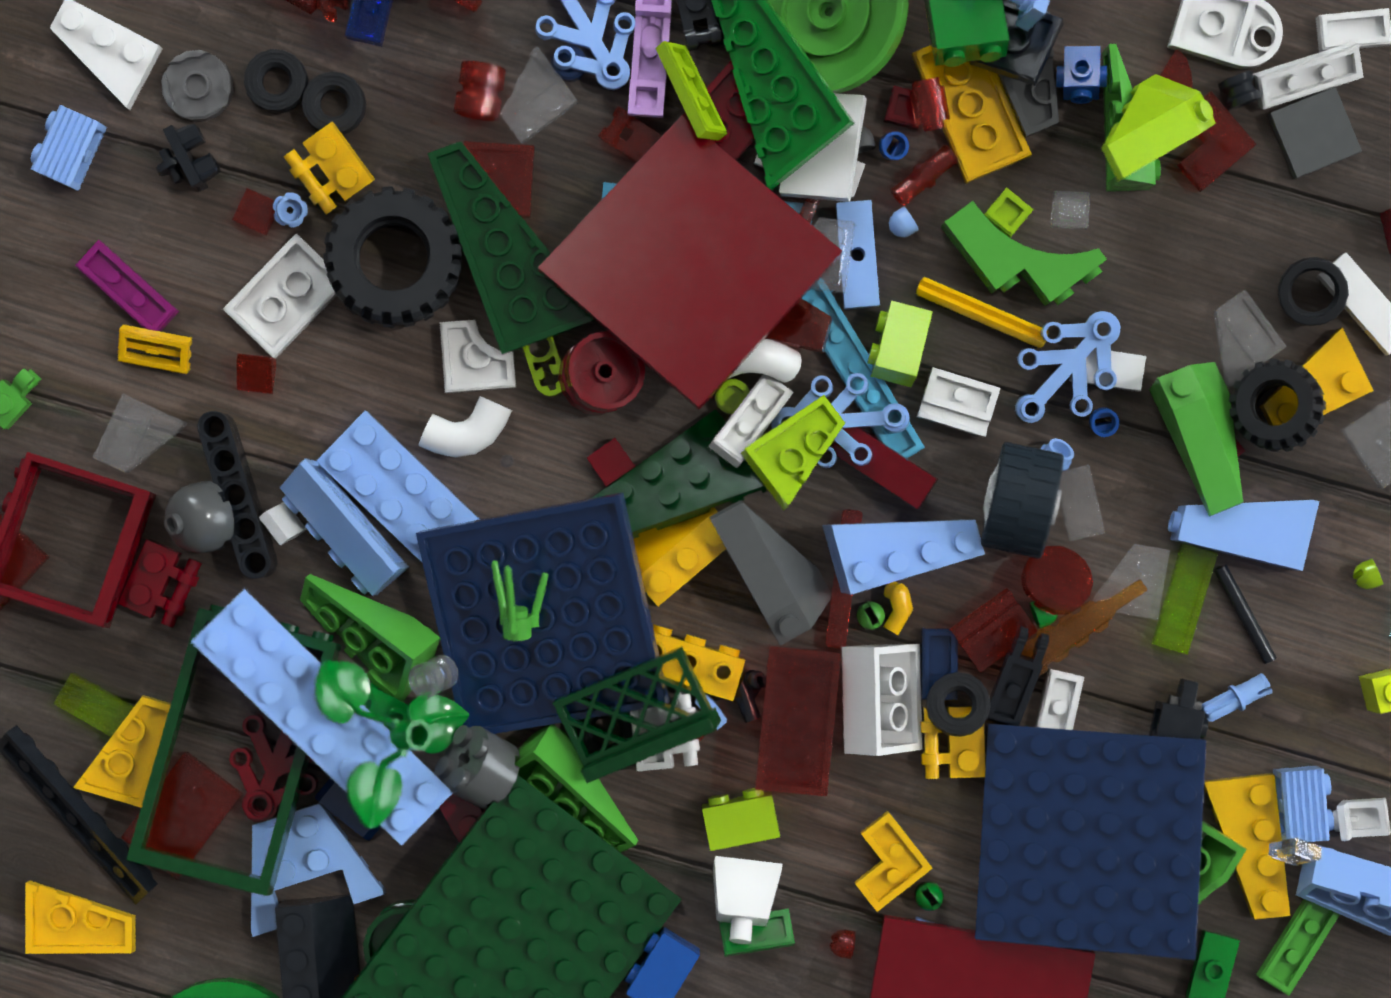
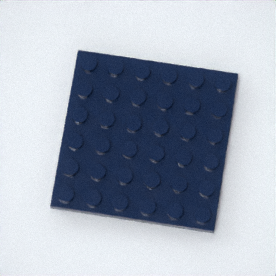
M623 492L427 529L416 533L455 703L469 713L468 719L462 725L467 727L481 726L493 734L562 723L553 705L556 699L659 656ZM492 561L498 562L504 593V568L506 566L511 568L515 606L527 607L529 614L532 612L542 573L548 574L546 590L539 613V627L532 628L530 639L512 641L503 638V625H500V610L491 567ZM658 666L650 669L649 671L656 673ZM638 674L632 677L629 689L648 695L653 680ZM626 680L617 684L624 686ZM657 682L652 698L668 704L669 698L666 685ZM609 688L602 689L597 702L616 709L621 693ZM593 693V694H590V695H588V696H586V697L589 698V699H592L594 693ZM626 695L620 711L641 710L645 703ZM577 701L566 705L571 717L578 720L586 718L589 706ZM594 709L591 718L609 714Z
M988 724L975 939L1195 960L1206 740Z

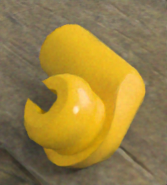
M895 581L886 584L884 588V596L890 599L893 611L883 627L899 635L913 611V605L909 589L903 583L899 584Z

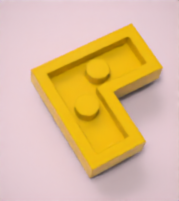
M889 811L885 812L860 832L881 861L854 883L878 912L933 868Z

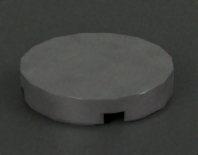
M202 50L186 51L173 58L161 80L162 94L167 105L180 117L193 122L209 121L221 115L230 104L234 92L233 78L227 66L215 55Z

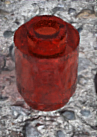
M939 77L911 83L912 92L909 94L915 126H923L924 132L945 128L944 121L950 120L945 87L940 85Z

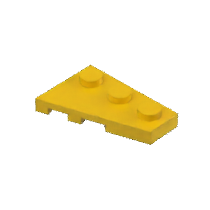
M1343 327L1337 329L1329 337L1330 339L1302 365L1317 380V383L1323 390V399L1326 402V410H1323V415L1374 391ZM1280 386L1260 405L1270 426L1282 425L1295 415L1298 408V397L1291 388Z
M143 695L73 788L141 808L171 703Z
M31 880L25 883V954L133 953L136 951V915Z

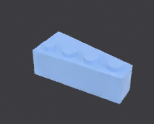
M976 520L822 525L841 593L850 595L985 554L984 548L981 545V537Z
M1322 846L1317 847L1303 859L1296 896L1391 936V867Z

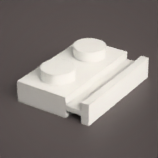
M932 367L917 417L980 437H986L1000 388Z

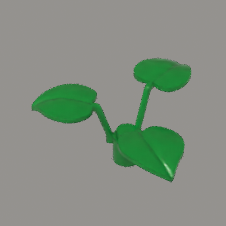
M325 660L321 664L315 680L316 702L322 714L332 722L344 724L352 718L355 712L360 717L392 727L390 741L397 751L382 759L379 766L373 762L359 764L352 771L347 782V796L351 807L366 828L372 829L380 825L391 814L402 792L400 773L395 769L386 768L387 765L399 757H406L408 750H421L429 754L443 751L453 741L455 731L468 719L469 713L454 701L436 694H422L414 698L407 708L409 721L390 719L365 711L359 706L365 704L370 695V682L366 673L359 666L350 662Z

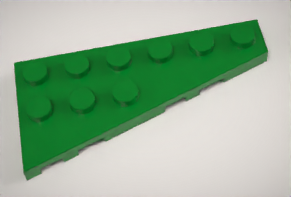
M711 0L724 34L723 41L726 51L730 54L734 70L732 71L748 123L751 125L756 141L757 155L761 159L765 171V182L767 187L773 190L853 126L855 122L768 0Z

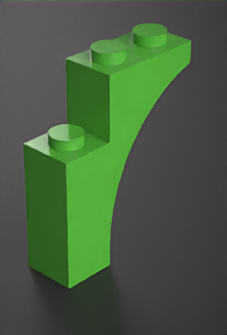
M971 201L941 226L942 230L991 294L998 288L1005 293L1020 281L1017 276L1020 273L1044 306L1052 301L1058 306L1074 294L1071 286L1081 279L1087 284L1103 272L1099 265L1107 260L1099 248L1076 254H1055L1024 246L997 229L981 212L974 201Z

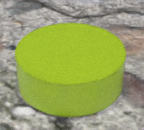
M726 380L716 391L715 400L717 406L722 412L733 415L749 394V388L740 380Z

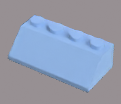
M304 459L281 485L280 489L285 494L282 500L294 514H297L299 511L308 521L305 524L307 530L316 540L320 541L322 538L331 547V550L328 551L330 557L341 568L345 565L355 575L351 578L352 582L364 595L367 592L372 596L378 595L409 568L317 461Z

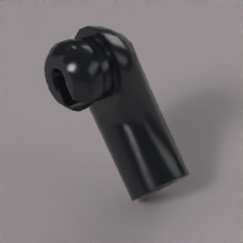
M749 670L742 676L735 694L745 723L761 717L755 698L761 688L766 685V676L758 670Z

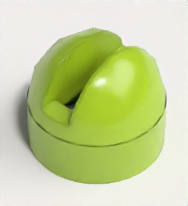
M1372 558L1361 562L1354 569L1353 578L1357 580L1356 584L1360 588L1367 590L1383 585L1379 570Z

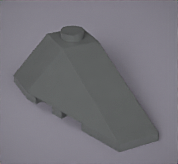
M742 500L710 516L711 522L779 645L781 646L810 630L833 597L817 566L798 552L790 542L774 531L766 521Z

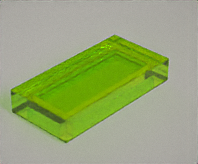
M75 672L70 674L54 702V705L112 737L134 707Z

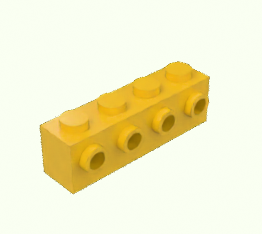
M652 624L659 656L682 646L704 693L730 701L734 700L746 661L745 658L739 657L741 650L720 644L719 650L705 646L707 641L705 639L686 634L685 640L671 636L672 629ZM677 658L664 663L662 668L664 677L680 682L683 671ZM686 679L684 684L690 686Z

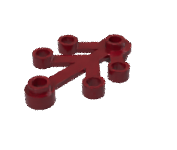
M253 714L244 719L242 728L245 734L250 736L265 770L261 784L250 765L253 761V754L248 748L239 747L233 750L229 761L237 769L247 792L242 802L245 815L254 822H264L276 814L278 804L282 801L285 787L277 790L274 789L279 776L290 772L294 755L287 756L293 740L281 730L274 751H272L264 732L266 728L265 719L258 714ZM251 719H256L260 724L257 732L249 729L248 724ZM238 752H243L247 756V761L244 765L236 761V754ZM306 773L305 775L313 783L311 790L302 788L300 794L309 795L317 789L318 779L312 773ZM257 798L266 800L267 807L265 810H259L256 807L255 802Z

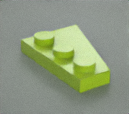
M823 395L744 448L740 454L781 508L785 510L836 438L845 421L825 395Z

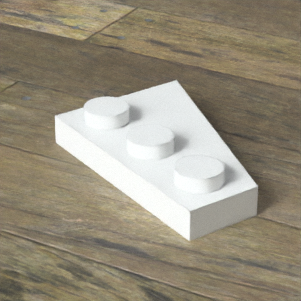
M64 0L50 26V29L126 108L131 110L163 48L73 0Z

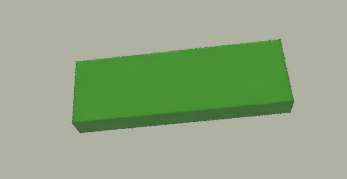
M1303 899L1256 975L1290 996L1340 914Z

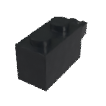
M1181 678L1176 696L1169 695L1167 702L1156 700L1149 736L1202 740L1205 738L1208 729V719L1204 718L1205 711L1201 710L1202 701L1196 700L1198 682Z

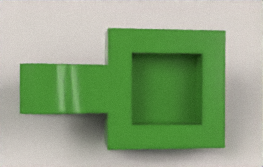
M25 368L16 375L12 384L8 380L2 379L0 381V426L3 429H10L32 405L25 396L41 381V378L32 369L29 371Z

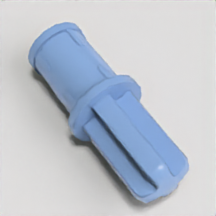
M1260 673L1242 684L1228 686V691L1204 702L1201 709L1205 711L1206 719L1209 722H1213L1237 709L1243 711L1246 709V705L1271 694V685L1266 676Z

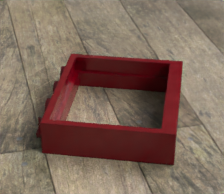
M27 452L25 459L22 458L19 467L15 468L14 478L17 481L13 492L6 494L2 504V512H5L0 525V595L93 625L110 628L157 495L141 488ZM41 469L133 498L93 612L1 582Z

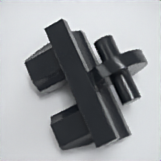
M194 123L180 129L175 128L173 125L163 129L176 156H172L169 148L159 151L164 161L156 167L159 176L171 175L174 183L178 184L184 181L180 172L183 169L191 187H196L199 192L209 188L206 181L215 177L221 170L211 153L196 160L194 159L190 150L206 143L200 128Z

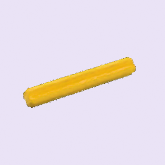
M923 277L917 286L916 294L924 299L1037 348L1043 347L1046 343L1041 335L1042 327L927 277Z

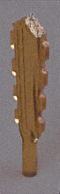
M1138 579L1109 599H1101L1097 602L1089 600L1081 605L1078 613L1073 614L1069 612L1059 618L1057 625H1049L1038 630L1036 637L1027 639L1021 654L1032 657L1035 642L1039 635L1044 633L1050 636L1048 647L1042 660L1043 667L1039 675L1041 676L1048 671V665L1051 662L1059 663L1069 656V649L1074 646L1080 648L1087 643L1091 633H1100L1105 630L1109 625V620L1113 618L1118 609L1142 595L1148 589L1142 580Z

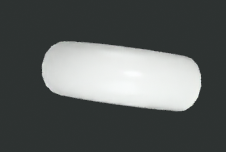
M764 339L728 379L744 373H761L783 383L789 382L800 370L801 354L785 344Z
M480 396L472 414L462 422L448 421L432 414L421 436L419 446L433 453L454 458L475 455L494 443L504 429L512 410Z

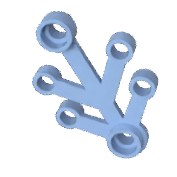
M560 0L577 29L559 25L554 18L547 15L541 16L537 20L535 32L539 38L543 40L552 38L589 48L596 59L577 56L571 47L560 46L556 49L553 57L557 68L561 70L571 68L595 75L597 82L608 90L620 89L627 83L630 76V68L623 59L628 36L632 34L635 27L634 17L627 12H622L616 16L613 24L616 35L610 53L602 42L610 6L614 4L615 0H596L597 4L592 23L578 0ZM620 20H627L631 27L629 29H622L619 27L618 22ZM542 23H548L552 26L553 30L545 33L541 31L539 26ZM566 53L570 56L571 60L563 63L558 59V55ZM609 66H614L618 69L619 74L610 76L606 69Z
M1106 311L1093 313L1089 316L1086 323L1060 324L1058 322H1047L1041 329V335L1049 343H1057L1066 337H1085L1075 349L1036 351L1031 348H1025L1019 352L1017 357L1018 364L1027 370L1035 369L1038 365L1060 364L1034 394H1025L1017 400L1015 412L1021 420L1028 423L1039 421L1045 413L1044 404L1071 374L1073 398L1070 401V410L1073 414L1080 417L1090 414L1093 409V403L1087 393L1086 358L1095 348L1098 371L1094 374V384L1102 390H1110L1115 386L1117 377L1111 368L1110 345L1120 335V323L1116 316ZM1102 322H1105L1109 327L1108 333L1104 336H1100L1097 332V326ZM1052 325L1056 326L1059 330V334L1055 339L1048 338L1046 333L1047 329ZM1027 352H1031L1035 356L1034 363L1029 366L1023 363V356ZM1107 372L1111 376V381L1108 385L1102 386L1099 382V377L1102 373ZM1080 399H1084L1087 402V408L1083 412H1078L1075 409V404ZM1030 402H1034L1037 405V412L1034 415H1027L1025 412V407Z
M861 373L850 375L846 382L847 387L831 403L845 421L842 428L884 426L891 433H900L908 427L910 422L907 409L898 403L887 405L883 411L842 414L857 396L863 395L868 390L867 378ZM824 375L815 377L811 383V390L795 408L784 407L779 411L771 422L772 429L821 396H830L833 391L831 380ZM857 378L864 381L863 388L857 391L851 388L852 381ZM820 381H826L829 384L828 390L824 393L816 391V385ZM898 411L901 413L902 418L898 423H891L888 420L891 412ZM841 429L834 441L850 454L852 461L856 465H867L872 459V451L869 446L858 443L846 431ZM830 446L827 451L832 453L831 461L828 463L818 461V465L823 468L832 467L837 460L836 452ZM860 448L868 452L867 458L863 461L855 459V452Z

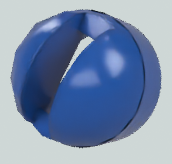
M889 132L880 140V153L888 160L902 159L908 153L909 141L901 132ZM896 138L898 141L888 154L886 149L892 140Z
M1098 408L1090 415L1089 426L1098 436L1109 437L1117 431L1119 418L1109 408ZM1111 417V421L1095 423L1096 419Z

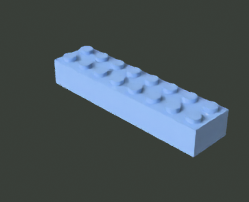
M245 589L191 641L346 792L349 776L359 764L373 762L379 766L382 759L397 751L390 741V731L380 722L360 717L354 712L352 718L347 723L338 724L330 721L322 714L315 697V680L321 663ZM364 705L359 706L361 709L370 712ZM410 750L407 751L406 757H399L386 767L395 769L400 773L402 792L394 810L380 824L401 846L452 794L451 790Z

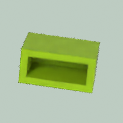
M892 300L887 312L880 311L875 331L881 332L879 343H872L867 360L868 364L873 365L870 377L912 387L918 374L933 311Z
M757 787L742 791L743 797L729 799L728 794L709 797L708 803L702 804V812L710 851L780 838L771 791L764 792L763 787Z

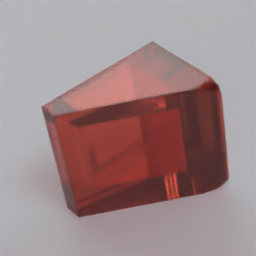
M237 353V390L273 394L277 359Z

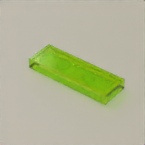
M1181 543L1151 644L1188 655L1218 553Z

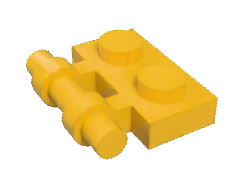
M333 121L302 143L310 153V156L302 160L295 149L283 156L291 167L290 173L295 179L299 178L311 194L308 197L314 205L318 203L325 214H328L337 207L329 196L332 192L337 190L344 201H346L375 180ZM316 164L319 165L330 180L324 186L319 183L310 170Z
M947 706L948 714L954 718L966 717L972 710V706ZM924 707V721L920 722L921 733H924L925 753H921V764L925 765V778L939 779V765L949 764L950 778L985 777V725L970 735L962 737L948 735V752H939L938 733L942 731L934 726L929 719L927 708Z

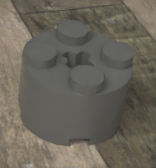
M462 725L455 731L453 742L445 755L436 763L435 775L440 777V780L451 790L452 794L480 809H486L488 807L486 804L493 800L499 803L513 787L519 771V767L514 765L515 755L520 757L519 751L513 744L481 726L467 727Z

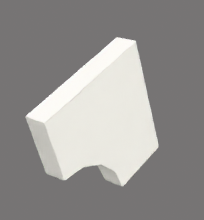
M476 320L440 322L445 393L516 388L513 352L502 355L500 350L487 344L479 333Z

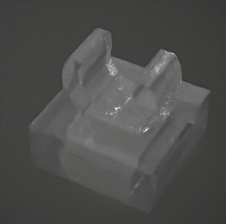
M1055 190L1052 199L1051 228L1086 230L1089 224L1090 193Z

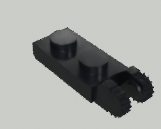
M1022 626L1016 632L1011 651H1007L989 697L991 706L988 718L1012 726L1020 725L1042 670V660L1050 639L1049 635L1041 633L1035 642L1032 657L1023 655L1021 653L1024 644L1027 642L1029 631L1028 628Z

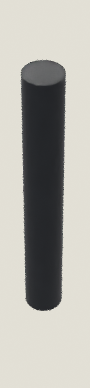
M1227 564L1218 567L1214 572L1264 664L1272 662L1277 657Z

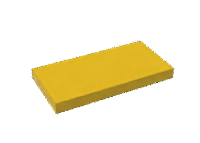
M932 45L912 53L911 56L966 184L1032 155L997 73L970 65L969 62L956 67H948L946 65L935 66Z

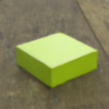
M1006 188L984 215L996 228L1011 238L1034 209Z

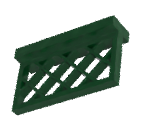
M682 646L560 697L553 702L584 766L581 772L586 783L715 731L721 722L716 708H711ZM677 658L683 671L680 682L660 675L664 663ZM658 666L656 673L649 671L650 669ZM640 674L653 680L648 695L629 689L633 676ZM686 679L690 686L684 684ZM626 680L624 686L617 684ZM657 682L677 689L671 705L652 698ZM609 688L621 693L616 709L597 702L602 689ZM681 691L695 696L700 709L689 713L677 708L676 705ZM594 693L592 699H589V698L586 697V696H588V695ZM626 695L645 703L640 718L620 711ZM577 701L589 706L584 722L571 717L566 705ZM649 705L669 712L664 724L657 726L644 721ZM594 709L613 716L608 731L589 724ZM673 714L679 716L678 718L671 720ZM617 718L637 725L632 737L625 739L612 734ZM641 727L647 729V731L639 734ZM586 731L605 738L601 750L591 754L588 753L583 742ZM609 741L615 742V744L608 746Z

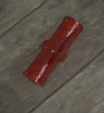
M943 145L941 149L923 164L917 163L909 176L890 189L891 194L901 206L906 207L909 202L926 188L931 189L934 187L936 180L959 162L957 156L947 145Z

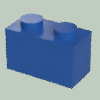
M663 927L659 935L653 933L644 948L647 955L641 965L635 962L624 979L625 982L629 983L626 995L631 998H674L699 958L700 948L666 927Z

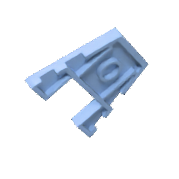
M317 803L295 811L273 894L264 896L251 892L252 937L277 929L275 907L279 905L275 890L342 869L353 904L386 893L382 883L375 878L368 868L369 865L362 856H359L348 841L347 835L328 809L322 804ZM277 817L252 825V874L261 876Z

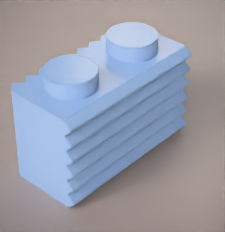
M59 105L57 112L52 111L46 120L45 130L48 132L43 143H38L32 151L31 162L33 165L31 170L78 191L83 183V178L86 176V172L89 170V165L95 157V152L100 145L103 134L106 132V126L83 114Z
M1318 766L1273 769L1282 841L1292 844L1330 840L1329 831L1334 829V816L1331 809H1327L1326 795L1331 794L1329 775L1324 774V769Z

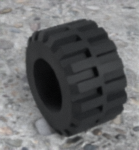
M1276 358L1269 359V363L1257 362L1254 364V369L1250 371L1247 368L1241 374L1244 375L1242 380H1236L1233 385L1235 392L1230 394L1229 402L1232 404V409H1229L1230 416L1235 421V427L1242 433L1243 437L1254 445L1272 452H1278V450L1287 452L1292 451L1293 447L1297 445L1300 447L1307 444L1306 440L1310 436L1314 438L1319 432L1316 429L1319 424L1323 425L1325 419L1323 410H1326V402L1323 399L1324 393L1321 386L1307 369L1301 365H1296L1293 361L1285 359V362ZM1287 386L1298 397V408L1295 415L1282 425L1270 426L1265 424L1258 416L1257 409L1260 398L1267 390L1273 387Z

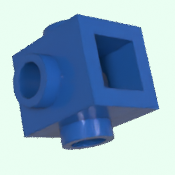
M1064 46V66H1057L1056 87H1063V100H1070L1076 104H1085L1092 100H1099L1100 87H1107V65H1100L1101 46Z

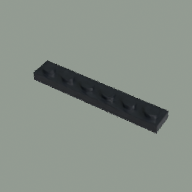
M17 725L7 731L0 740V753L135 905L138 904L158 885L153 879L151 871L140 863L126 860L129 852L127 844L111 832L106 826L104 818L87 805L80 791L73 788L74 786L70 785L59 773L57 765L39 751L35 741L29 734L23 733Z

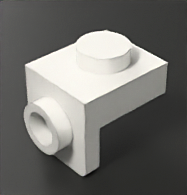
M1386 798L1342 800L1337 805V810H1333L1335 832H1340L1341 841H1349L1352 837L1389 836L1391 833Z

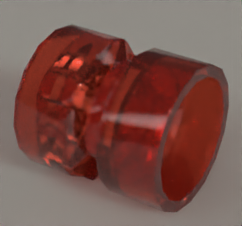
M462 61L458 83L463 86V89L456 92L453 112L475 120H499L502 100L497 96V93L504 90L506 70L490 63Z

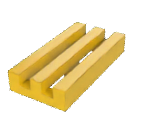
M123 324L119 328L118 361L187 374L190 371L191 365L189 359L191 358L190 346L192 345V338ZM127 348L142 350L155 355L163 354L178 357L180 361L129 352Z

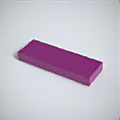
M98 240L75 265L145 329L161 332L179 312L178 309L101 240Z

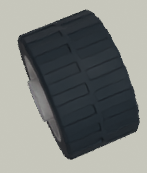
M1010 442L1003 443L997 466L992 475H990L984 500L985 522L981 538L982 547L1037 559L1042 557L1050 527L1055 524L1062 491L1059 490L1064 462V456L1061 453Z

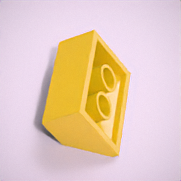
M714 507L703 515L660 530L653 528L639 533V537L634 538L645 592L658 607L726 550L724 543L709 518L718 513Z

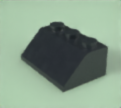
M351 895L283 900L275 907L283 998H341L354 982L355 976L360 974L355 908Z

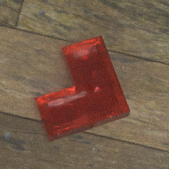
M1212 91L1203 98L1211 105L1216 124L1197 135L1203 141V144L1177 165L1199 192L1204 190L1257 145Z

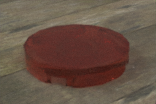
M1046 546L1041 558L1030 557L1024 564L1021 575L1023 590L1027 597L1029 595L1034 601V605L1040 610L1053 615H1067L1080 608L1090 597L1093 587L1092 572L1086 561L1075 551L1063 546Z

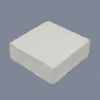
M284 502L265 511L259 517L280 546L298 537L307 529Z

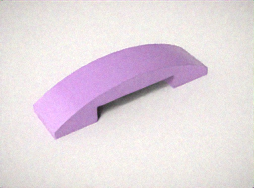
M636 0L628 116L663 118L667 72L655 48L663 41L669 42L672 0Z

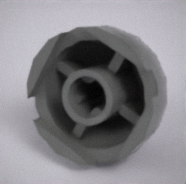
M211 481L192 483L179 489L169 499L165 511L164 525L170 537L180 548L192 553L213 552L226 547L223 546L224 542L231 540L234 530L233 511L229 501H222L218 492H223V490L217 484Z

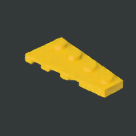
M1268 773L1204 780V790L1208 795L1213 808V815L1216 823L1219 824L1221 832L1247 849L1235 870L1251 917L1257 920L1290 916L1275 775Z

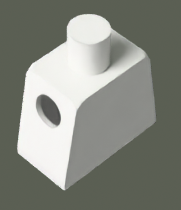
M715 856L713 879L716 920L731 923L730 942L750 944L752 925H767L782 871L781 863Z

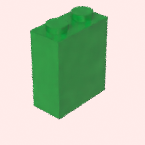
M924 0L935 66L946 65L948 67H956L969 61L993 62L1001 57H1006L1009 35L1002 0Z

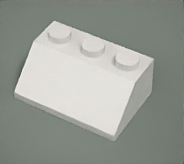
M920 644L842 647L844 754L880 756L923 750L920 726L922 721Z

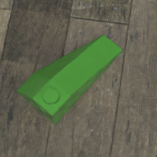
M1109 44L1102 52L1103 65H1107V87H1103L1105 141L1114 124L1121 121L1124 115L1122 112L1124 105L1133 98L1131 93L1133 88L1116 44ZM1105 156L1106 191L1149 190L1156 185V180L1160 179L1161 163L1159 159L1118 181Z
M1216 363L1192 364L1158 377L1149 390L1209 517L1242 504L1243 495L1234 423L1229 409H1232L1229 402L1230 393Z
M554 724L547 725L533 733L518 748L520 757L515 755L514 765L519 767L518 775L620 853L637 844V837L600 780L596 779L586 783L581 772L584 766L570 738L567 737L564 731Z

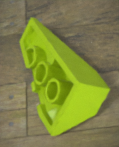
M1155 74L1134 86L1131 92L1133 98L1124 105L1122 109L1124 115L1120 122L1114 124L1102 146V150L1119 181L1216 124L1213 118L1212 107L1208 101L1204 100L1200 91Z

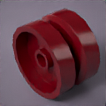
M603 331L590 334L567 351L560 363L558 379L563 395L572 406L583 413L602 415L614 412L636 398L644 383L645 366L642 360L611 333ZM599 368L602 369L601 375L605 378H602L599 375Z

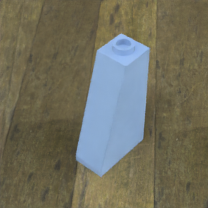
M1297 500L1242 503L1210 517L1204 505L1178 506L1177 512H1172L1168 523V531L1172 532L1170 540L1290 570L1303 571L1319 501Z

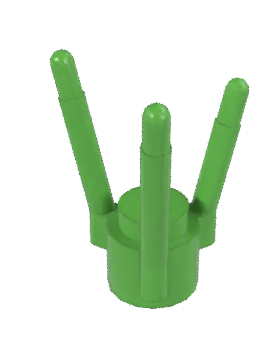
M492 561L491 567L500 610V625H503V638L512 641L530 639L532 628L539 627V613L546 590L548 574L542 573L532 612L529 614L527 607L515 606L511 568L508 566L504 568V593L498 562Z

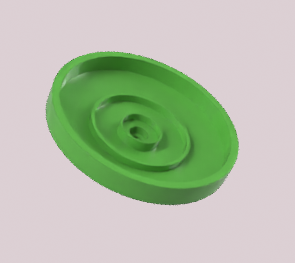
M768 0L833 93L838 94L867 82L887 64L902 39L908 16V0Z

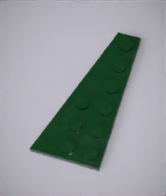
M461 141L427 153L502 355L596 321L539 272L538 267L551 253Z
M715 409L592 498L623 492L634 539L639 537L641 532L653 528L657 530L708 513L712 507L729 501L731 504H734L739 500H744L746 495L760 490L762 493L768 492V489L745 459L736 468L708 447L726 424Z

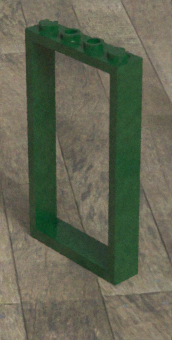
M211 604L209 610L198 608L126 860L268 896L273 894L310 761V756L298 745L261 876L146 847L201 655V651L191 641L225 609V607ZM279 622L302 646L323 651L321 664L325 660H338L341 645L333 643V635L313 631V635L310 637L298 634L300 629L298 626Z

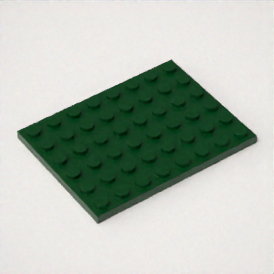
M518 775L513 787L504 799L499 803L493 800L487 805L488 807L477 818L341 998H610L644 952V948L653 933H658L682 899Z

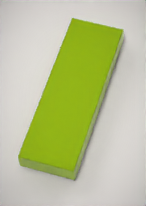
M663 41L655 49L697 138L719 141L727 134V130L686 45Z

